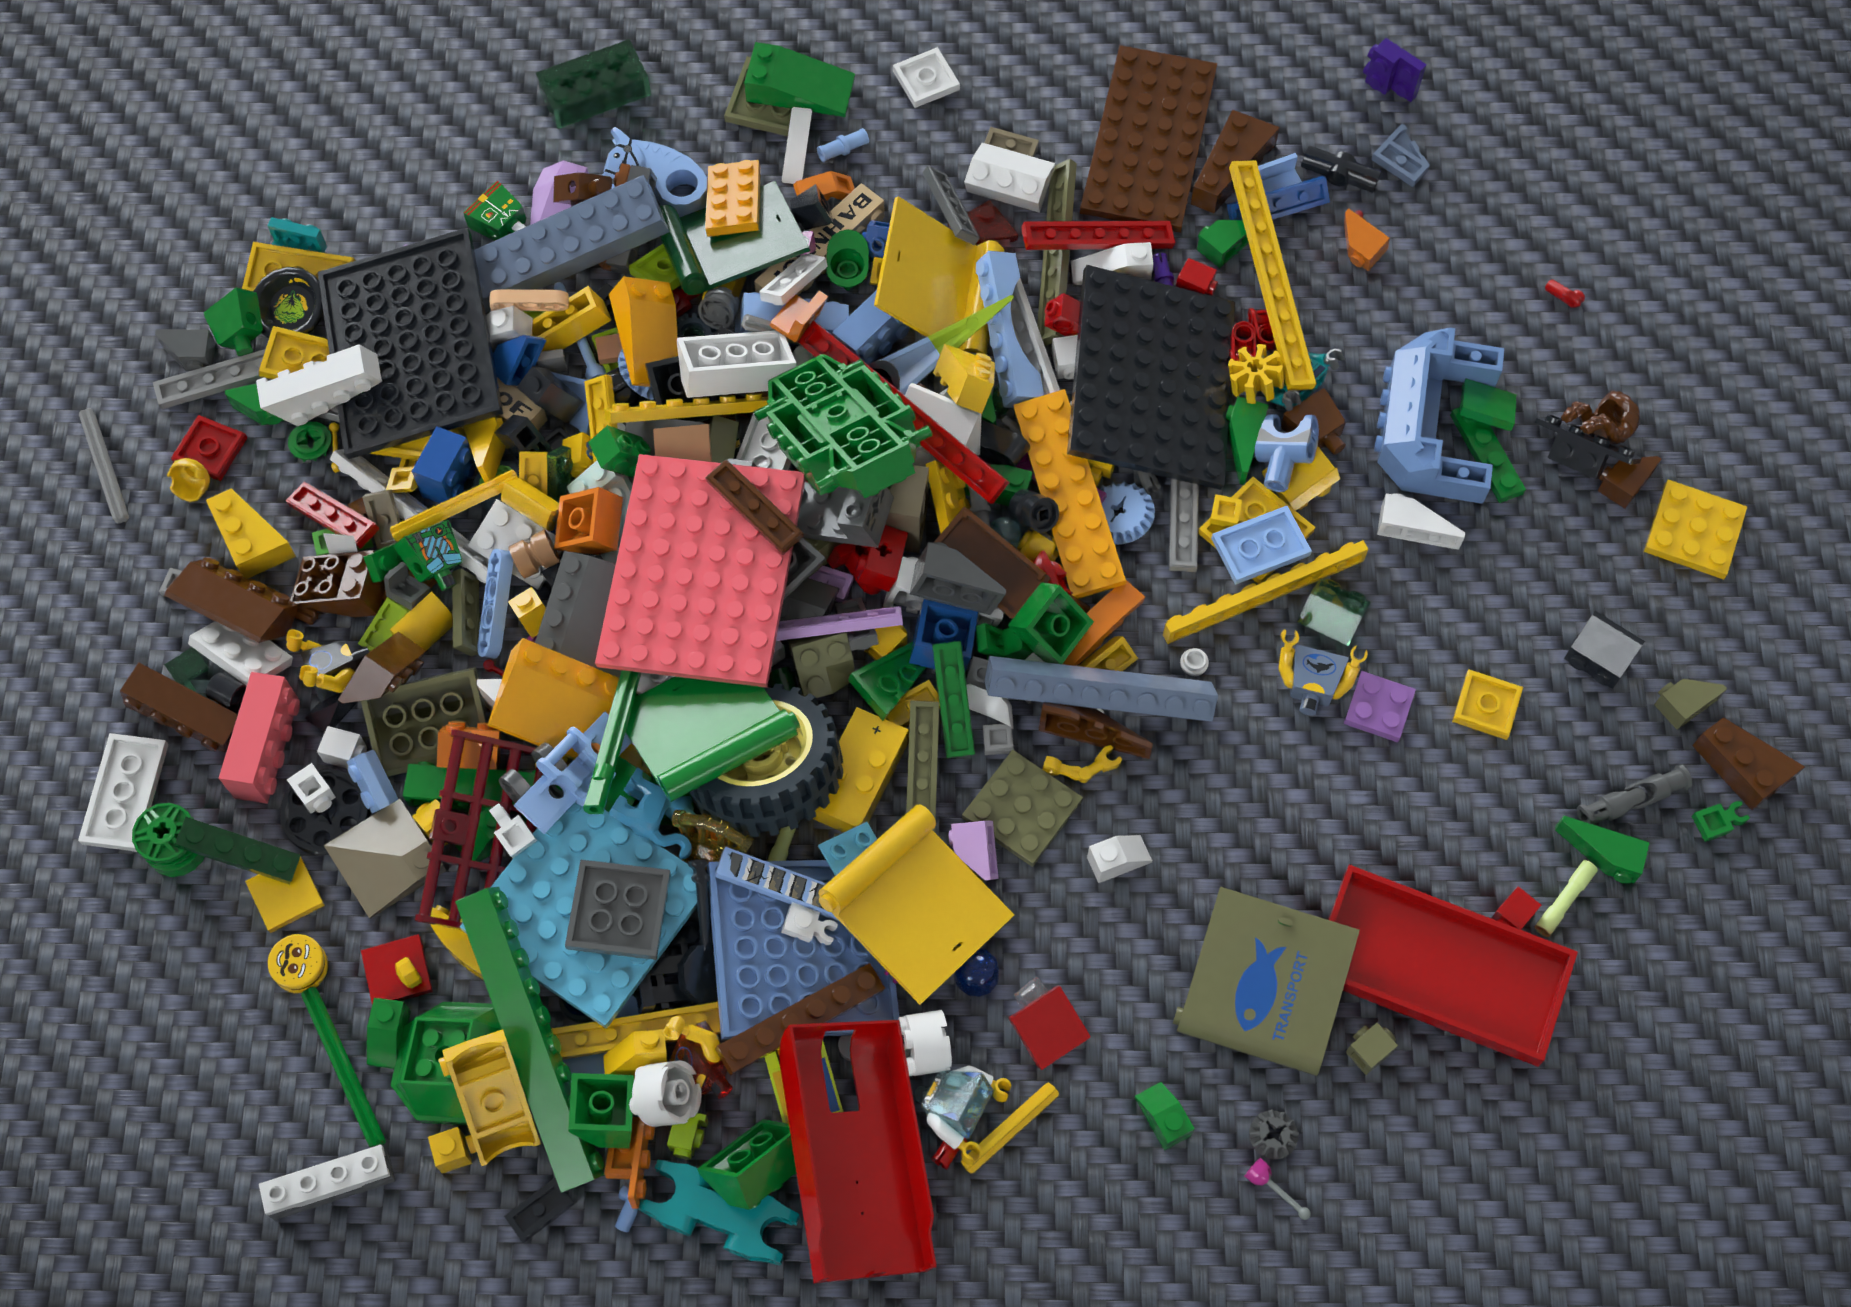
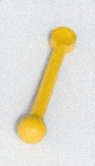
M332 422L329 424V430L332 432V447L334 451L338 450L337 432L339 431V425ZM332 463V470L335 473L340 472L338 466Z

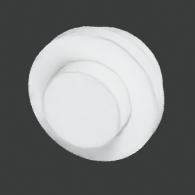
M1197 648L1185 651L1180 660L1182 670L1191 676L1203 674L1209 664L1207 655Z

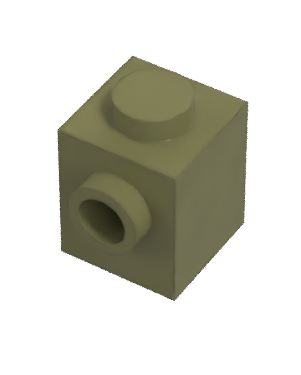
M1376 1023L1370 1029L1367 1025L1362 1027L1353 1036L1356 1041L1349 1046L1346 1053L1367 1075L1389 1057L1398 1045L1395 1043L1396 1039L1392 1032Z

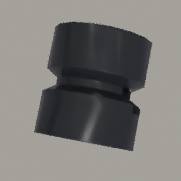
M1022 489L1016 492L1009 502L1008 511L1011 519L1039 533L1051 530L1058 521L1059 508L1057 503L1053 499L1029 489Z

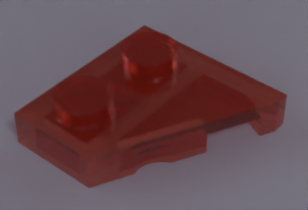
M990 200L967 212L980 238L975 245L989 240L1009 239L1010 242L1018 240V233Z

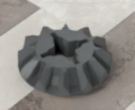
M1271 1109L1259 1113L1252 1121L1249 1129L1250 1142L1255 1151L1261 1156L1268 1159H1282L1291 1154L1297 1146L1299 1132L1295 1126V1121L1288 1117L1285 1112ZM1268 1125L1274 1130L1284 1128L1279 1135L1280 1142H1277L1275 1138L1264 1141L1270 1132Z

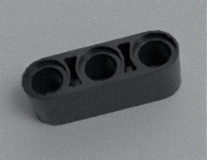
M981 420L980 454L978 456L997 465L1016 467L1030 449L1028 441L1017 433Z

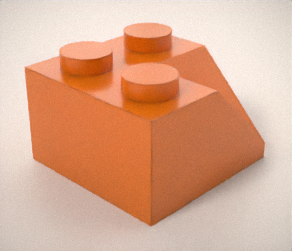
M600 487L560 496L554 549L597 555L616 551L618 549L623 497Z
M448 722V725L443 726L438 732L437 767H448L453 737H451L452 730H460L500 740L501 731L487 726L488 723H477V727H466V722ZM465 740L460 768L477 769L482 744ZM493 747L489 769H497L500 763L501 748Z

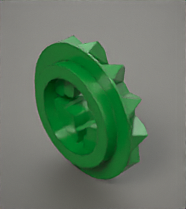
M307 422L292 430L288 438V447L295 458H300L304 462L311 459L317 461L318 457L326 456L327 450L332 447V436L328 428L323 424ZM308 435L315 441L312 449L307 445Z

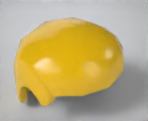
M190 458L174 461L169 469L170 471L167 473V477L172 478L170 486L172 493L188 502L198 501L207 491L210 484V477L206 468L197 460Z

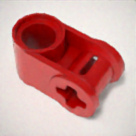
M1249 308L1248 322L1253 324L1256 329V350L1257 345L1262 344L1266 345V350L1277 351L1267 310Z
M1238 322L1232 329L1229 354L1234 361H1239L1238 350L1243 347H1247V352L1251 357L1256 356V329L1249 322ZM1242 336L1247 338V340H1241L1238 337Z

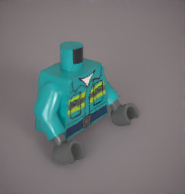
M1271 349L1267 350V357L1273 354ZM1332 349L1327 354L1308 352L1316 380L1315 387L1309 390L1288 391L1284 379L1283 389L1274 387L1275 398L1270 400V402L1284 406L1287 411L1292 410L1298 404L1300 405L1302 401L1307 399L1324 383L1328 371L1327 367L1330 366L1332 370H1337L1340 367L1338 361L1345 360L1340 349Z

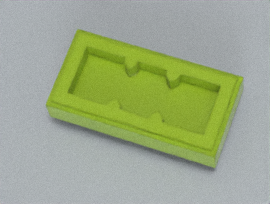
M387 597L358 644L363 648L367 646L371 652L393 636L390 629L411 610Z

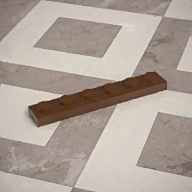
M868 963L719 1044L715 1050L731 1076L780 1049L781 1038L785 1029L790 1024L827 1023L883 992L885 986L871 963Z

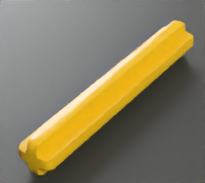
M1049 1082L1045 1083L978 1144L981 1150L980 1155L976 1154L973 1150L968 1153L974 1159V1164L969 1165L961 1160L963 1167L969 1173H975L1059 1096L1056 1088Z

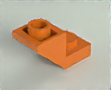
M833 171L805 178L793 184L797 196L816 184L827 201L831 197L843 200L855 189L850 176Z

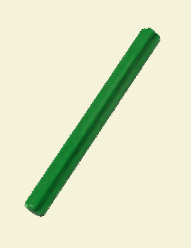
M310 987L304 990L301 996L370 1148L378 1145L383 1146L386 1143L385 1137L319 991L315 987Z

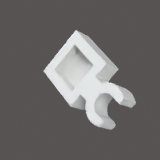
M792 902L781 933L794 938L797 937L808 943L815 936L820 943L831 945L834 938L827 936L824 929L835 931L838 924L832 920L819 921L820 912Z

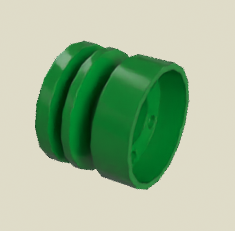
M172 803L156 804L146 809L136 819L133 826L132 842L136 851L159 874L177 877L194 871L203 862L205 857L174 847L185 817L194 818L183 807Z

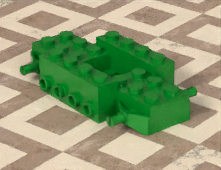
M821 354L770 379L768 381V405L753 411L758 422L768 417L770 423L766 424L771 437L777 440L780 450L799 472L804 474L806 480L820 496L833 492L840 486L857 490L865 499L878 494L881 490L895 483L904 481L907 477L916 473L913 463H915L916 449L921 446L920 441L932 436V432L927 425L917 431L915 430L913 421L916 420L911 406L909 404L905 406L899 394H893L888 383H882L877 372H871L861 359L847 366L845 363L841 364L833 358Z

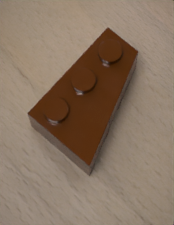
M1724 717L1703 732L1692 745L1751 810H1754L1792 781L1805 768L1802 764Z

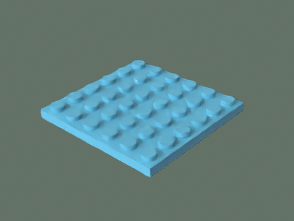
M574 802L545 834L538 828L534 831L533 835L537 841L515 856L491 887H499L508 899L509 905L507 909L510 918L517 924L519 936L517 937L521 948H524L528 954V967L532 977L548 990L607 1029L697 908L696 884L691 880L693 869L687 863L651 840L636 835L630 827L609 815L608 811L604 810L603 814H588L584 811L583 806ZM580 860L670 870V883L657 960L567 950L565 948ZM462 923L460 928L463 932L466 933L464 924Z

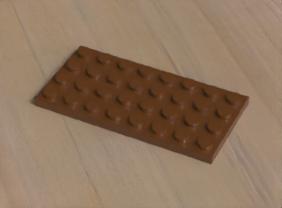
M1119 45L1083 194L1080 214L1116 221H1170L1172 230L1181 233L1217 63Z

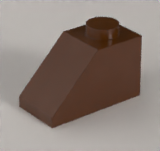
M1658 456L1641 457L1640 464L1632 465L1618 460L1613 468L1608 465L1600 476V480L1603 482L1598 492L1626 509L1653 474L1661 458Z

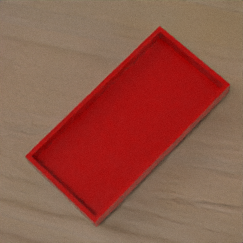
M1349 864L1328 919L1360 930L1343 991L1539 1067L1545 1060L1578 951Z

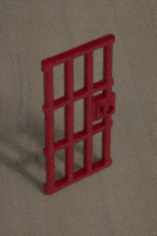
M452 730L451 737H453L450 757L444 787L439 792V797H442L440 808L434 812L429 838L433 840L431 852L427 854L429 864L419 914L415 915V921L461 930L460 926L463 922H460L461 916L455 901L465 897L470 868L487 871L484 889L491 887L499 877V874L506 868L501 867L504 846L495 834L489 864L472 861L482 806L493 808L499 803L504 807L509 816L511 812L522 814L512 805V799L504 790L502 791L501 802L484 798L493 747L510 750L506 773L510 769L518 772L521 754L532 755V751L536 748L460 730ZM465 740L482 744L472 796L455 792ZM537 766L533 785L543 775ZM453 800L470 803L469 814L451 812ZM528 819L526 820V825L533 834L537 827ZM498 822L496 823L495 831L501 828ZM445 843L461 845L460 858L443 855ZM441 862L458 865L448 920L431 916Z

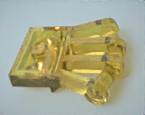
M676 809L673 812V826L678 827L681 834L687 837L692 845L690 856L682 859V861L687 863L690 860L700 859L706 860L707 865L709 862H720L725 847L746 853L754 841V838L747 835L745 837L730 827L728 822L712 820L708 814H688L685 810ZM693 826L697 827L698 833H695ZM710 831L716 833L717 841L709 838ZM728 840L735 843L737 846L735 848L729 846Z

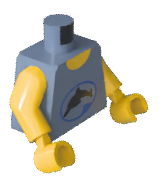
M1285 629L1281 632V639L1285 644L1280 652L1278 667L1284 685L1290 688V696L1302 700L1300 712L1310 716L1316 715L1318 704L1329 706L1332 699H1340L1353 687L1361 669L1359 664L1366 660L1368 651L1366 649L1364 657L1358 659L1354 656L1357 645L1354 646L1350 653L1352 660L1348 662L1349 657L1297 645L1299 634L1296 630L1294 639L1286 641Z

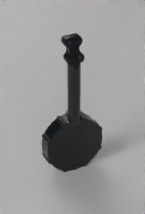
M690 860L688 866L693 869L691 880L696 884L700 941L698 945L690 946V949L686 951L677 964L679 989L688 998L693 1000L695 1004L718 1002L707 883L710 881V875L705 871L707 866L706 860Z

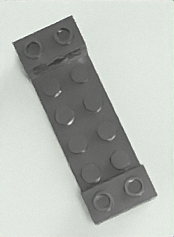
M728 459L734 465L757 467L753 461ZM805 482L797 527L803 532V538L878 548L894 497L889 489L885 488L878 494L864 499L857 490L840 486L833 492L820 496L810 483Z

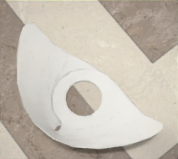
M972 684L966 685L970 710L996 719L1014 729L1012 705L1008 698L988 696L987 690Z

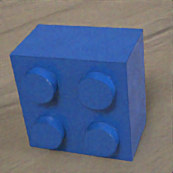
M436 426L411 472L422 497L440 504L463 493L464 484L468 477L473 476L476 463L466 437Z
M923 599L917 618L909 663L935 669L932 644L961 641L964 670L966 672L971 658L978 612Z

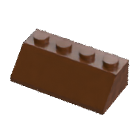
M204 557L202 560L191 561L165 591L164 596L258 643L287 636L299 606L290 601L289 596L279 592H272L266 589L265 584L258 581H250L244 578L241 572L226 569L220 566L217 560Z

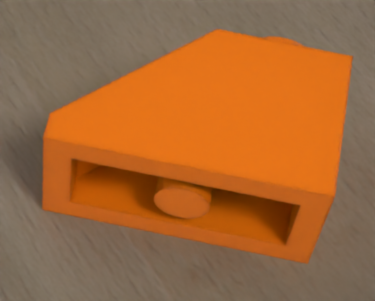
M1348 208L1344 219L1348 257L1356 267H1363L1369 271L1388 250L1390 237Z

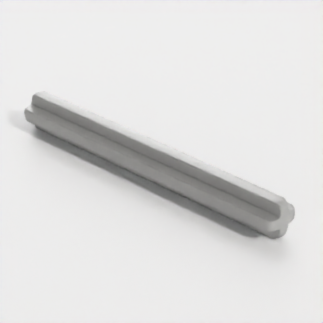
M91 408L81 410L79 412L81 424L112 518L115 523L121 524L128 521L129 515L96 415Z

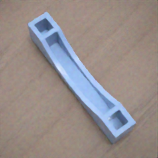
M988 251L976 262V274L979 279L980 295L983 299L984 308L1013 294L1015 285L1020 278L1016 253ZM1010 302L987 322L990 345L995 360V370L1000 385L999 392L1002 396L1003 406L1006 408H1014V404L1044 395L1040 373L1030 363L1016 338L1012 325Z

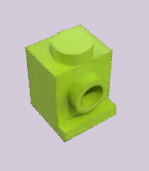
M697 1113L695 1117L689 1118L687 1123L672 1125L667 1146L670 1151H673V1156L690 1160L691 1156H694L695 1149L701 1148L705 1132L701 1129V1126L707 1127L709 1122L704 1114Z

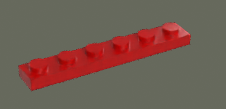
M1027 221L1021 226L1026 250L1109 249L1127 243L1151 242V249H1172L1175 245L1170 221Z

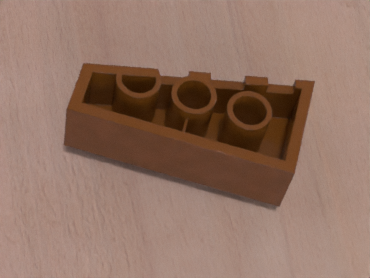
M1232 109L1193 187L1191 205L1215 213L1234 192V185L1229 170L1231 162L1256 160L1257 165H1259L1267 152L1276 146L1280 127Z

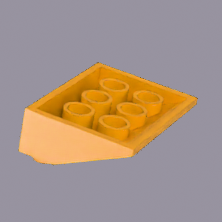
M522 638L510 652L487 726L537 746L546 742L555 748L567 736L566 732L570 727H575L584 733L605 711L608 714L610 713L619 678ZM571 748L564 756L575 760L578 753Z

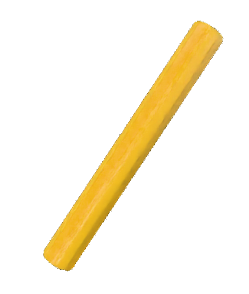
M514 470L505 472L391 526L390 532L394 540L399 542L407 535L428 528L502 493L505 483L518 479V476Z

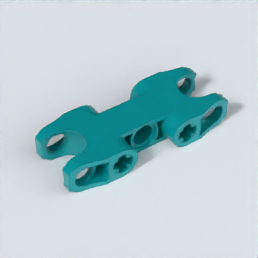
M657 1160L654 1167L656 1172L675 1182V1193L671 1199L663 1203L641 1199L639 1211L655 1219L665 1228L686 1236L692 1235L696 1223L728 1235L723 1246L724 1250L750 1261H760L781 1266L784 1259L783 1254L767 1246L762 1240V1234L766 1226L772 1222L778 1221L797 1226L800 1218L797 1212L784 1206L769 1195L761 1200L759 1206L750 1210L730 1206L717 1192L710 1190L711 1186L700 1176L697 1167L689 1164Z

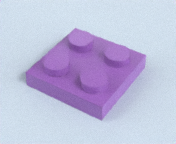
M1361 671L1344 724L1399 742L1416 689Z

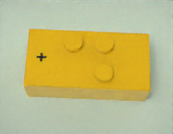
M856 707L839 740L844 771L843 778L837 779L839 789L836 794L829 793L830 803L825 809L819 806L815 810L816 817L813 819L843 833L865 822L869 823L909 743V729L886 719L882 721L879 716Z

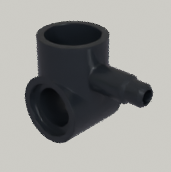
M219 672L209 681L206 688V697L238 714L247 686L239 680Z

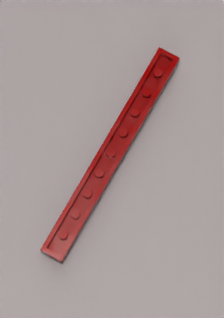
M814 320L798 340V343L815 357L824 354L841 364L845 363L847 366L861 359ZM863 361L864 365L871 372L875 371L872 367H870L866 362ZM877 372L882 383L887 382L892 393H898L904 405L909 404L916 417V420L913 421L915 430L917 431L926 425L929 426L932 436L920 441V445L986 501L993 504L1010 482Z

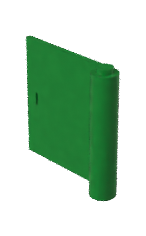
M673 677L635 697L625 733L666 797L672 802L797 736V729L800 728V724L793 712L788 713L785 709L780 711L763 687Z

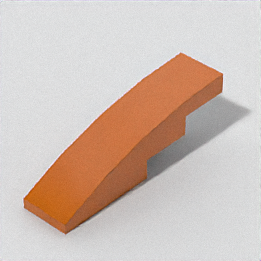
M1127 580L1126 585L1116 587L1086 613L1094 623L1063 664L1072 666L1080 664L1102 645L1108 635L1122 625L1125 617L1144 602L1145 596Z

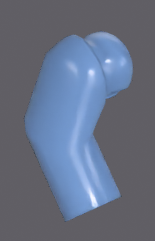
M624 1184L619 1192V1198L624 1200L625 1203L615 1227L623 1232L630 1231L638 1213V1209H633L628 1200L629 1184Z

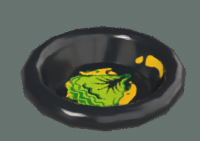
M288 266L273 270L260 280L253 291L258 296L263 327L261 334L268 338L273 326L309 334L323 318L324 313L319 280L315 275L303 268Z

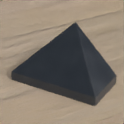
M338 693L319 702L305 719L325 733L327 726L335 728L358 701L341 703L338 699L342 693Z

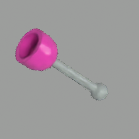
M1259 1158L1244 1175L1255 1185L1262 1186L1267 1184L1298 1212L1302 1220L1310 1218L1311 1212L1308 1208H1302L1271 1180V1168L1263 1159Z

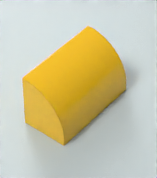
M521 478L505 483L501 493V501L547 531L554 530L559 509L557 501Z
M430 592L397 622L390 631L392 635L400 632L427 651L453 627L452 613L435 594Z

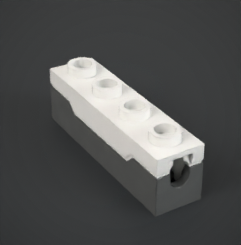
M378 1145L259 1183L265 1214L275 1221L395 1182L396 1180L389 1152L382 1145Z

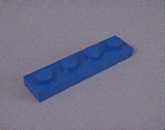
M1323 176L1265 193L1272 220L1330 203L1327 180ZM1238 201L1227 204L1229 219L1243 220Z

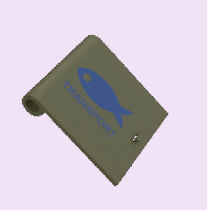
M1220 886L1184 1008L1177 1007L1173 1024L1178 1025L1177 1032L1317 1076L1324 1058L1360 930Z

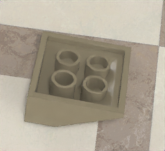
M398 799L324 845L370 919L425 885L429 864L427 854L431 852L432 847L401 799ZM442 862L440 866L439 875L446 872V869L443 866Z

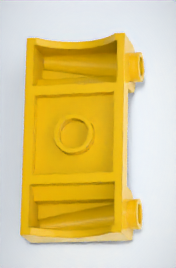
M503 1030L442 1050L444 1057L438 1060L444 1077L451 1076L471 1134L465 1136L471 1154L477 1152L481 1166L487 1165L497 1155L509 1149L520 1146H538L541 1144Z

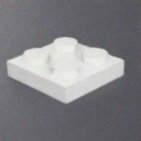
M938 47L893 65V73L914 108L960 90L959 81Z

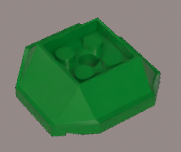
M441 1002L426 1013L415 1017L413 1021L404 1026L391 1087L417 1121L421 1123L468 1126L451 1076L444 1077L438 1059L444 1057L442 1051L444 1049L502 1030L493 1004Z

